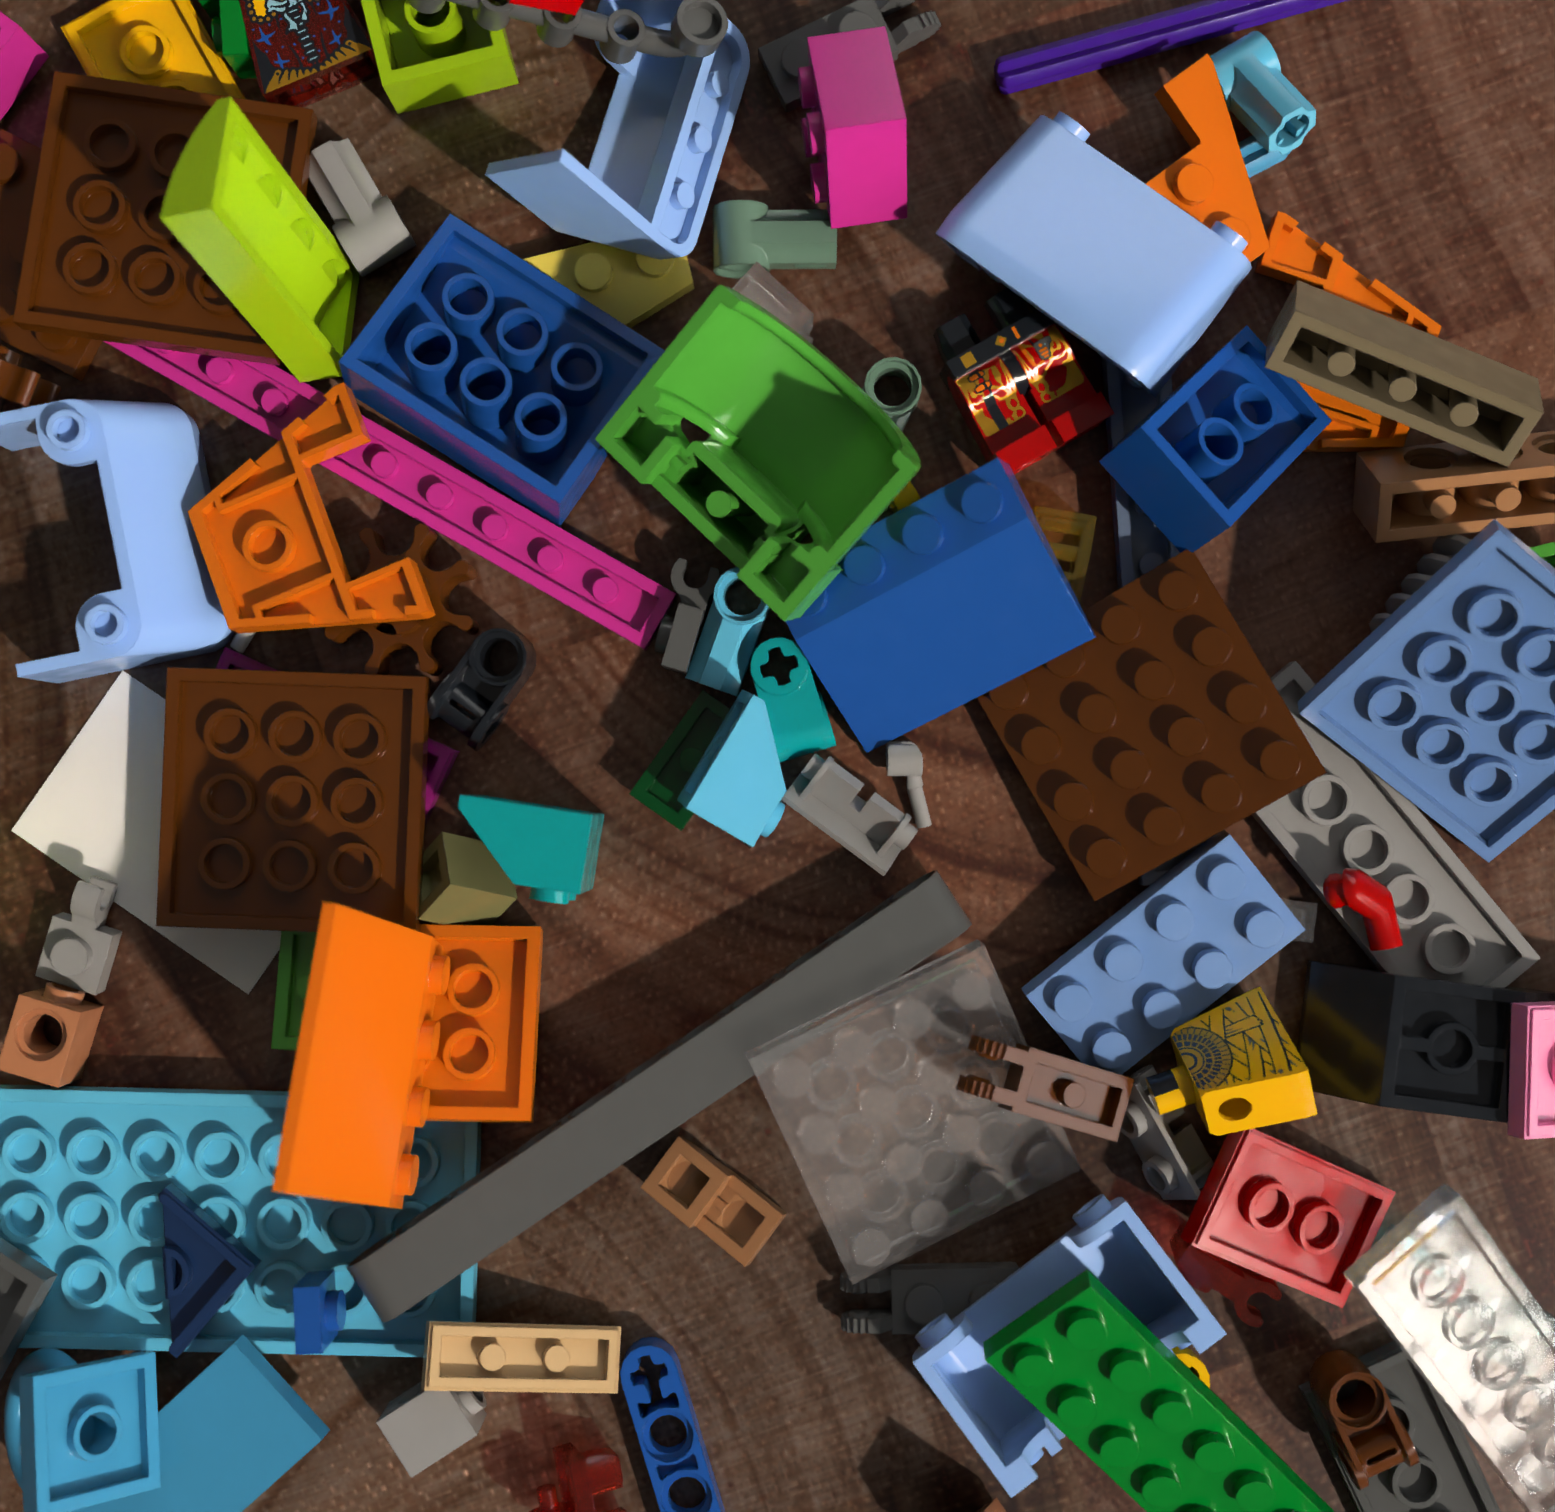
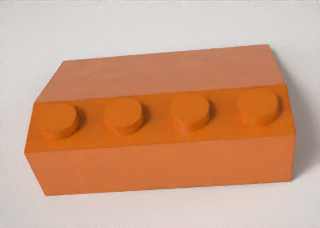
M323 902L274 1175L273 1192L324 1201L402 1209L404 1195H413L419 1173V1156L411 1154L415 1127H424L430 1102L429 1088L422 1087L426 1060L434 1061L440 1040L439 1021L432 1020L436 994L444 995L446 993L450 977V957L443 955L444 947L433 936L340 904Z

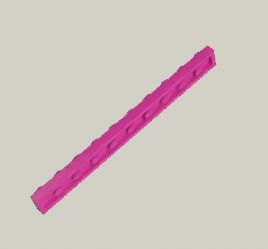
M103 341L276 441L282 439L281 431L297 417L304 420L327 400L323 396V392L305 382L300 383L296 377L272 364ZM363 415L362 418L371 441L318 463L320 466L420 523L427 525L429 528L647 651L659 630L664 615L668 614L677 598V594Z

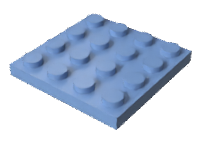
M1495 519L1297 701L1300 715L1488 863L1555 809V569Z

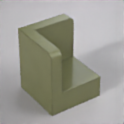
M442 831L424 851L423 881L418 920L444 925H492L517 899L515 884L512 883L482 840Z

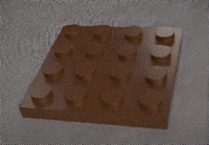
M54 71L13 322L19 328L280 366L281 360L160 219L164 198L172 174L190 137L218 99L228 96ZM231 97L306 198L310 155L314 147L318 121L314 110Z
M1188 549L1083 610L1096 638L977 697L1094 901L1327 773L1194 552L1191 553Z
M167 667L156 926L318 932L322 904L327 902L340 904L420 932L421 920H418L423 881L429 732L427 703L430 699L431 678L424 676Z

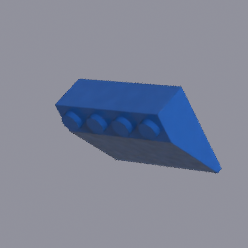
M450 213L340 359L339 365L344 383L352 389L355 398L547 521L560 527L593 481L609 454L595 440L596 436L665 350Z
M1000 458L986 463L870 526L839 561L838 565L842 568L841 572L800 618L786 621L796 643L866 753L1096 638L1010 465Z

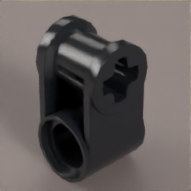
M492 628L482 632L474 640L455 669L447 675L427 703L429 718L431 720L437 717L441 718L468 738L467 745L474 751H478L497 730L506 716L509 706L532 676L536 667V652L533 644L525 636L507 629ZM508 640L516 647L518 662L512 672L499 676L491 668L489 655L497 643ZM458 703L461 704V705H462L463 707H465L466 709H468V710H469L470 712H472L473 714H475L476 717H474L472 714H470V713L467 712L465 709H463L462 707H460V706L458 705Z

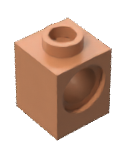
M47 982L45 988L19 994L0 1054V1071L57 1088L82 1079L104 1006L83 1000L85 992L56 982ZM48 1015L55 1018L62 1028V1040L58 1046L50 1043L44 1034L43 1026Z

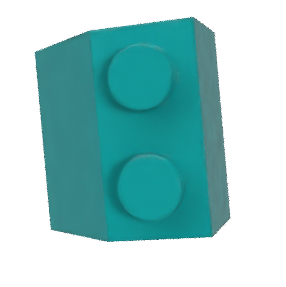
M460 794L458 809L512 883L531 887L530 899L569 904V900H576V894H582L593 889L605 814L485 795Z

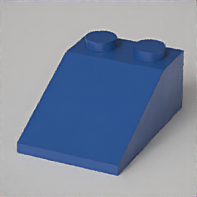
M1247 325L1099 460L1102 466L1180 553L1186 549L1193 553L1230 528L1332 421L1296 380L1265 368L1266 346Z

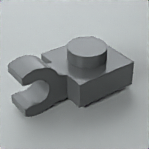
M679 558L671 571V583L676 593L680 596L681 603L678 604L675 617L664 615L655 643V652L664 654L661 665L666 670L686 675L707 618L706 613L714 595L715 585L720 578V572L717 568L711 567L705 585L696 589L690 588L684 582L688 562L685 559Z

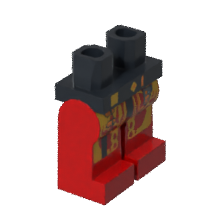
M1006 288L987 300L984 305L999 332L980 341L964 313L938 327L933 336L940 356L945 363L939 375L948 391H951L954 401L985 460L988 463L996 458H1000L1010 465L1015 475L1045 458L1052 451L1059 450L1102 425L1115 413L1102 392L1097 394L1075 359L1066 338L1054 324L1055 322L1038 309L1036 310L1035 307L1013 291Z

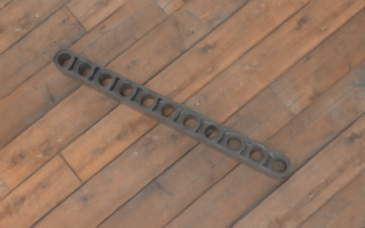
M937 870L921 876L382 1238L351 1261L346 1267L383 1323L396 1318L964 933L972 925V922Z

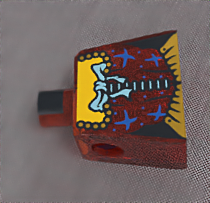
M239 0L258 85L267 102L304 108L380 76L370 36L347 0Z

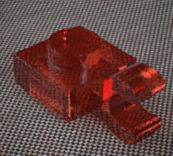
M1183 1221L1169 1240L1177 1269L1186 1281L1197 1290L1209 1293L1211 1289H1214L1233 1302L1238 1317L1244 1323L1260 1328L1264 1322L1261 1312L1255 1306L1248 1304L1247 1301L1252 1294L1258 1292L1266 1293L1272 1299L1279 1301L1283 1295L1277 1281L1191 1246L1180 1238L1187 1222Z

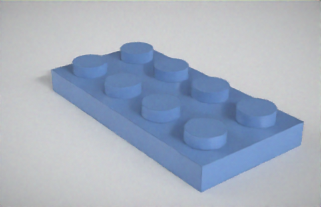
M1223 830L1210 837L1021 989L1081 1063L1122 1075L1168 1039L1174 1028L1196 1017L1304 932L1305 928L1233 837Z

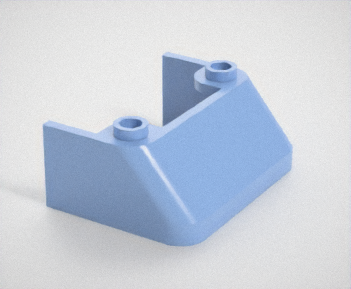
M600 0L596 12L610 16L616 10L629 9L637 13L646 26L671 30L672 19L683 0ZM729 19L727 33L717 50L709 56L700 58L689 55L666 58L637 51L630 62L616 64L604 57L599 47V41L594 40L602 57L619 72L588 169L567 151L560 149L489 163L485 175L557 232L660 260L688 255L697 243L750 69V55L746 40L740 30ZM616 33L620 38H622V39H624V40H628V39H627L625 36H623L622 34Z
M65 399L0 412L1 447L10 451L41 446L51 459L71 467L97 463L122 588L94 595L81 606L76 618V634L80 651L15 664L17 677L58 684L211 653L223 648L231 640L235 631L228 628L187 512L211 492L200 432L194 419L185 411L170 403Z

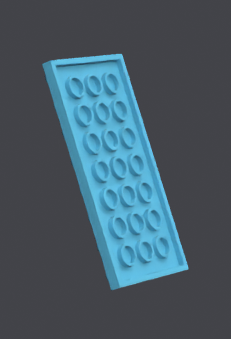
M0 1084V1237L58 1274L18 1348L169 1351L172 1340L169 1299H165L162 1247L165 1245L163 1205L159 1201V1194L166 1186L173 1183L261 1260L260 1264L184 1352L223 1353L244 1334L261 1354H296L293 1287L309 1271L335 1270L336 1290H343L346 1298L344 1328L342 1331H338V1335L323 1353L300 1355L423 1358L426 1321L476 1322L478 1262L404 1313L385 1323L382 1322L346 1267L369 1247L480 1173L482 1122L426 1121L423 1128L415 1127L411 1154L419 1156V1173L416 1188L412 1196L404 1195L402 1209L324 1201L272 1191L289 1091L62 1086L57 1088L46 1085Z

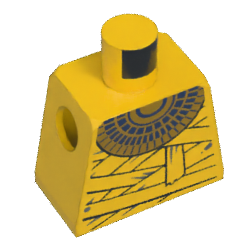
M1261 986L1174 1028L1170 1034V1039L1178 1067L1145 1078L1151 1099L1159 1115L1194 1103L1208 1133L1216 1136L1317 1115L1308 1068Z

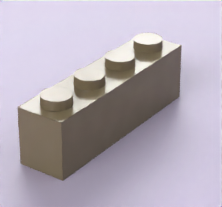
M1299 280L1296 281L1267 336L1265 368L1506 467H1509L1544 413L1538 378Z

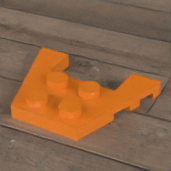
M1207 53L1163 85L1154 94L1191 147V150L1148 181L1146 185L1209 229L1215 221H1219L1237 232L1248 242L1242 253L1252 262L1267 251L1270 245L1216 69Z
M1277 211L1271 218L1266 234L1270 248L1259 256L1254 272L1295 285L1297 280L1428 334L1436 337L1439 336L1441 325L1376 278L1371 282L1342 260L1344 255L1326 242L1321 245L1298 229L1296 226L1299 222L1291 216ZM1297 381L1332 420L1303 452H1364L1404 447L1409 426Z
M344 382L335 385L323 396L327 400L307 418L302 420L300 417H297L281 431L282 439L256 461L249 458L187 511L230 630L237 633L422 620L436 616L418 565L410 557L357 579L351 580L311 471L312 466L371 441L354 393Z

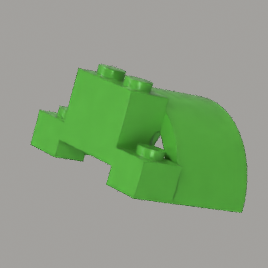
M719 285L713 290L595 438L641 484L653 485L740 569L736 576L784 622L800 618L841 572L842 568L838 565L839 561L920 469L919 456L907 437L875 401L849 376L772 313L746 296L723 285ZM683 417L702 428L711 436L705 441H693L690 444L681 429ZM809 532L813 542L810 544H800L801 540Z

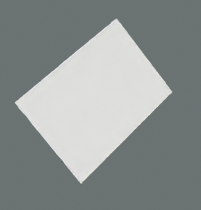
M122 670L11 831L87 883H89L92 876L117 883L115 903L249 994L280 950L281 931L156 926L166 700Z

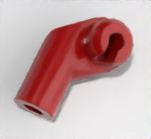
M1345 868L1342 874L1333 873L1326 877L1323 883V892L1327 903L1333 908L1349 906L1352 910L1363 916L1370 951L1388 950L1403 945L1393 897L1386 886L1362 870Z

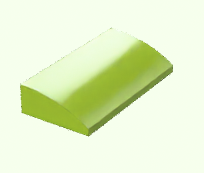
M231 96L220 98L203 117L179 158L164 198L160 219L300 383L340 377L342 373L339 361L351 345L360 274L341 245Z

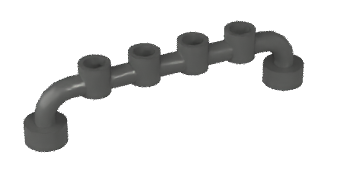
M408 0L414 9L425 14H433L440 11L446 1L471 7L472 15L477 24L490 31H498L505 28L511 18L535 24L540 39L545 44L555 48L568 45L574 35L599 41V47L604 57L616 64L630 62L637 51L666 58L683 57L686 55L699 58L706 57L717 50L728 30L726 12L716 0H683L672 19L671 30L646 26L642 18L629 9H619L608 16L580 7L576 15H569L511 4L508 0H494L501 6L493 5L488 0ZM553 17H558L562 19L565 23H560L556 21ZM616 33L622 34V35L625 36L628 40H624V39L620 38Z

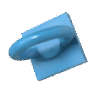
M41 1348L28 1354L19 1363L10 1380L5 1399L4 1439L11 1470L23 1491V1512H70L161 1487L155 1352L139 1351L77 1364L71 1356L59 1349Z

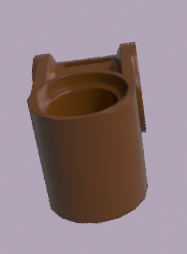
M1333 1350L1317 1358L1310 1370L1309 1382L1311 1391L1331 1431L1330 1437L1334 1448L1356 1488L1360 1491L1368 1487L1369 1478L1403 1462L1409 1467L1418 1464L1419 1457L1403 1423L1395 1413L1386 1390L1379 1379L1356 1356L1348 1351ZM1351 1380H1359L1358 1387L1351 1396L1341 1400L1337 1399L1338 1391L1343 1384Z

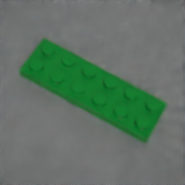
M1088 1269L983 1342L985 1360L1146 1512H1334L1319 1495Z

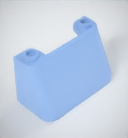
M1059 111L1053 120L1040 115L951 210L935 234L955 254L979 271L982 269L996 282L1006 286L1095 350L1103 359L1129 376L1128 378L1156 397L1252 269L1251 262L1242 253L1248 242L1237 232L1219 221H1215L1209 229L1085 142L1090 133L1065 113Z
M1100 1194L1087 1202L1072 1216L1077 1224L955 1318L951 1320L946 1313H943L924 1326L915 1336L920 1346L912 1356V1363L1011 1498L1038 1478L1032 1465L1044 1455L1042 1448L1045 1447L1049 1454L1054 1456L1062 1449L1060 1440L1066 1435L985 1360L983 1346L985 1340L1086 1269L1173 1354V1348L1178 1347L1182 1350L1191 1344L1201 1354L1226 1335V1332L1123 1197H1117L1108 1201L1104 1194Z

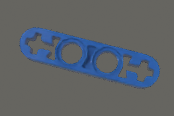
M657 1337L641 1338L632 1343L626 1351L620 1370V1377L660 1512H725L679 1358L674 1348L665 1340ZM650 1355L653 1364L659 1365L664 1363L666 1366L661 1370L659 1377V1388L663 1398L652 1403L647 1408H643L642 1403H651L653 1392L647 1376H635L634 1372L639 1369L641 1357ZM673 1392L677 1395V1398H666ZM672 1415L684 1423L687 1435L680 1444L673 1447H665L654 1440L650 1427L661 1416ZM681 1477L695 1478L702 1483L706 1493L705 1498L699 1505L693 1508L680 1507L673 1502L669 1494V1488L673 1482Z

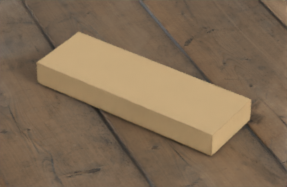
M426 1321L421 1389L424 1391L618 1394L621 1326Z

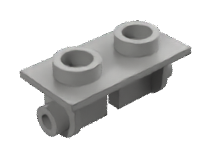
M815 753L781 800L884 876L900 851L908 846L918 832V829L909 823L912 817L907 813L901 812L876 792L867 802L857 795L864 786L863 782L834 762L835 759L830 755L824 760Z
M1153 1065L1145 1066L1130 1076V1078L1135 1080L1120 1131L1129 1137L1143 1162L1142 1171L1149 1185L1161 1195L1163 1200H1198L1201 1193L1199 1189L1204 1187L1214 1162L1208 1155L1192 1124H1184L1174 1132L1171 1131L1168 1124L1185 1113L1183 1108L1162 1115L1158 1114L1145 1080L1146 1077L1155 1075L1157 1072Z

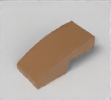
M683 1136L676 1138L640 1187L687 1227L696 1226L744 1267L751 1264L787 1215V1212L763 1193Z

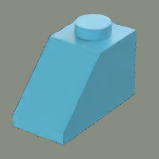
M741 690L681 791L677 801L689 811L753 847L760 835L765 838L768 837L778 825L785 810V804L780 801L786 792V787L765 701L752 693Z

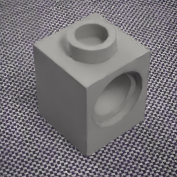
M421 1382L390 1401L376 1423L412 1478L478 1435L487 1416L484 1410L487 1406L486 1398L481 1391H424L421 1389Z

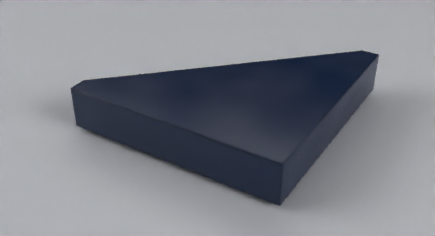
M171 1183L160 1192L159 1201L163 1205L165 1245L162 1247L165 1299H169L172 1340L169 1352L177 1358L260 1264L261 1260L178 1187Z

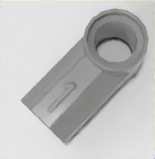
M348 138L340 141L330 140L311 151L309 181L322 204L326 206L335 224L332 225V229L361 277L368 275L417 246L387 194L382 196Z

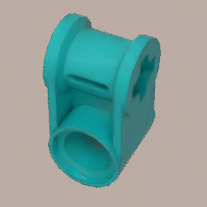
M783 637L770 638L761 643L753 652L750 662L751 675L758 697L764 700L779 762L782 763L837 746L820 691L817 692L808 660L798 644L793 640ZM773 649H780L784 658L794 656L797 661V668L789 671L788 678L790 682L785 685H778L774 676L764 678L761 674L760 667L769 663L768 652Z

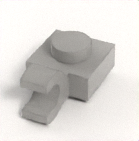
M92 876L89 883L81 880L77 882L70 903L72 915L61 912L52 916L35 976L92 995L105 991L123 932L105 926L109 910L116 895L117 883L96 876Z

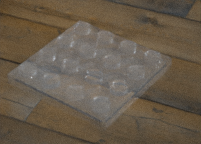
M978 939L745 1052L746 1058L852 1285L1081 1170L1063 1126L998 1107V1102L956 1089L960 1075L968 1076L970 1074L988 1079L992 1084L1004 1087L1011 1062L1002 1059L994 1061L978 1056L973 1050L968 1049L972 1034L1015 1047L1016 1043L1028 1046L987 949Z

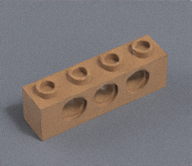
M1555 431L1530 433L1509 467L1448 442L1357 452L1353 511L1375 543L1481 532L1494 519L1506 529L1555 524Z

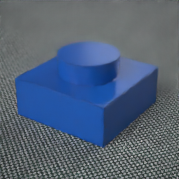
M335 1270L309 1271L293 1287L296 1355L323 1353L338 1335V1331H342L344 1328L346 1298L343 1290H336Z

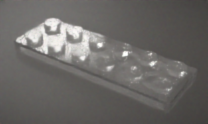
M1443 1183L1343 1274L1526 1512H1555V1326L1462 1196Z

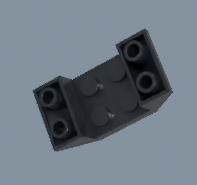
M1308 960L1297 1051L1308 1068L1313 1092L1381 1107L1508 1123L1511 1003L1555 1001V992L1512 986L1500 988L1386 973L1372 968Z

